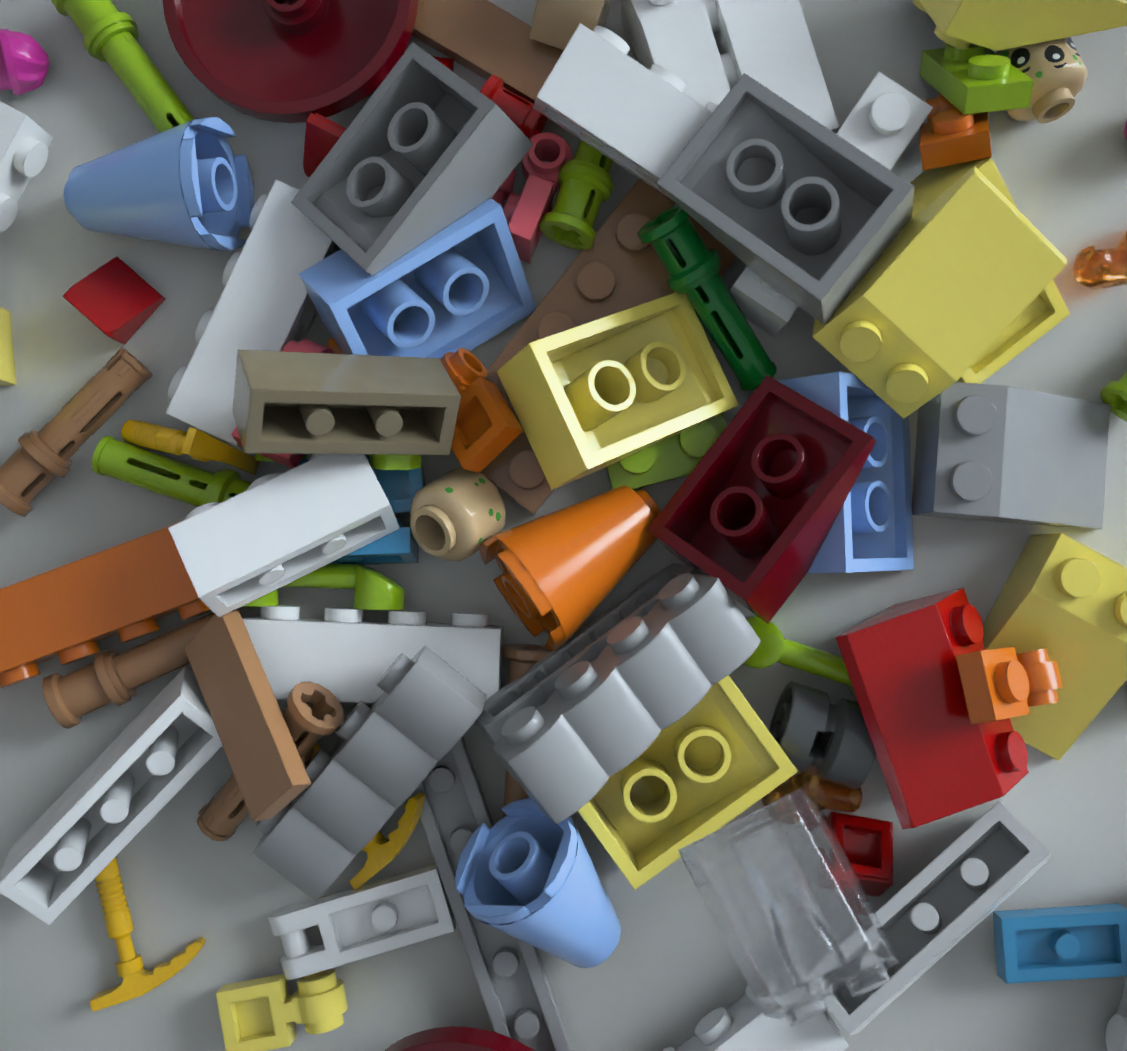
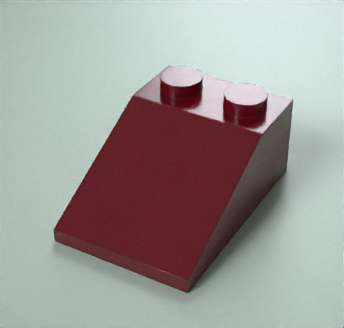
M766 375L647 528V531L672 555L687 566L694 567L698 574L718 578L731 598L768 624L808 573L876 442L871 435Z

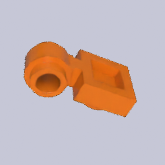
M939 92L938 97L926 99V103L933 108L927 116L928 123H923L920 126L919 147L923 171L992 157L988 112L964 115Z
M459 348L455 353L446 352L439 359L461 394L451 448L463 469L480 473L523 432V429L497 385L484 379L487 376V371L482 362L470 351Z
M1007 647L956 655L971 724L1030 714L1029 707L1059 702L1056 689L1063 688L1057 661H1049L1047 649L1016 654L1015 647Z

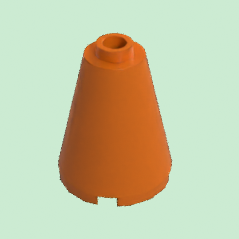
M623 485L492 535L488 540L480 544V555L485 565L496 559L503 573L493 580L498 590L515 615L534 637L544 630L549 634L544 647L549 651H555L569 640L655 543L657 539L647 531V528L658 516L660 509L646 491L639 489L635 492L630 487Z

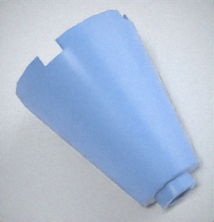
M219 117L196 118L74 167L64 187V201L69 213L87 230L215 251H226L240 248L246 242L244 239H238L241 227H249L250 215L254 207V188L246 155H234L226 139L237 137L232 128Z
M531 798L509 803L501 808L507 816L491 828L483 822L473 832L460 854L455 874L456 890L463 895L465 903L463 905L477 920L576 967L591 968L601 964L617 947L621 935V925L571 817H568L562 822L555 824L539 810Z

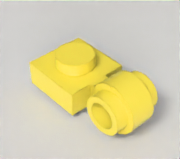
M327 969L298 978V990L293 995H289L287 979H285L284 973L223 985L216 992L225 1050L267 1051L288 1047L297 1037L294 1022H296V1025L304 1024L307 1034H321L340 1027L344 1024L343 1013L348 1009L344 981L336 979L334 969Z

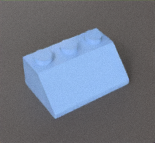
M492 198L374 276L366 272L342 249L299 273L323 324L344 354L440 359L446 352L455 353L459 348H464L468 351L473 350L532 314L536 309L503 209Z
M838 371L779 380L778 382L871 435L876 442L808 573L914 570L909 416L903 419L852 373Z

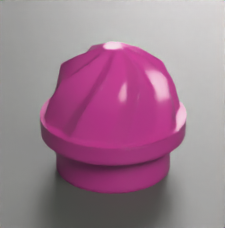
M0 29V91L13 90L15 96H21L40 87L46 78L50 65L47 53L32 36L21 32L9 31L8 29Z

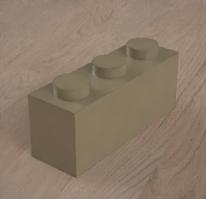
M238 350L232 412L245 453L450 455L461 394L439 358Z

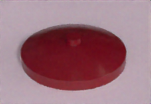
M163 0V9L169 35L179 56L192 74L218 99L241 113L257 119L281 123L306 122L310 113L315 114L317 112L324 117L338 114L354 106L379 87L401 58L409 43L416 21L419 0Z

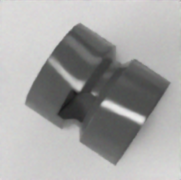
M790 681L785 686L775 707L769 732L799 772H804L809 767L815 766L817 775L821 779L854 790L861 787L874 764L876 753L858 702L842 698L833 705L830 704L829 696L824 691ZM817 730H818V731H819V734H818V737H817V739H816L815 737H816V733H817Z

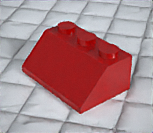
M964 587L895 604L835 637L902 829L916 828L1003 797L1029 773L1027 769L1028 753L1022 736L1017 731H1014L1010 718L976 724L970 723L956 655L985 650L982 641L984 630L981 617L976 608L969 604Z

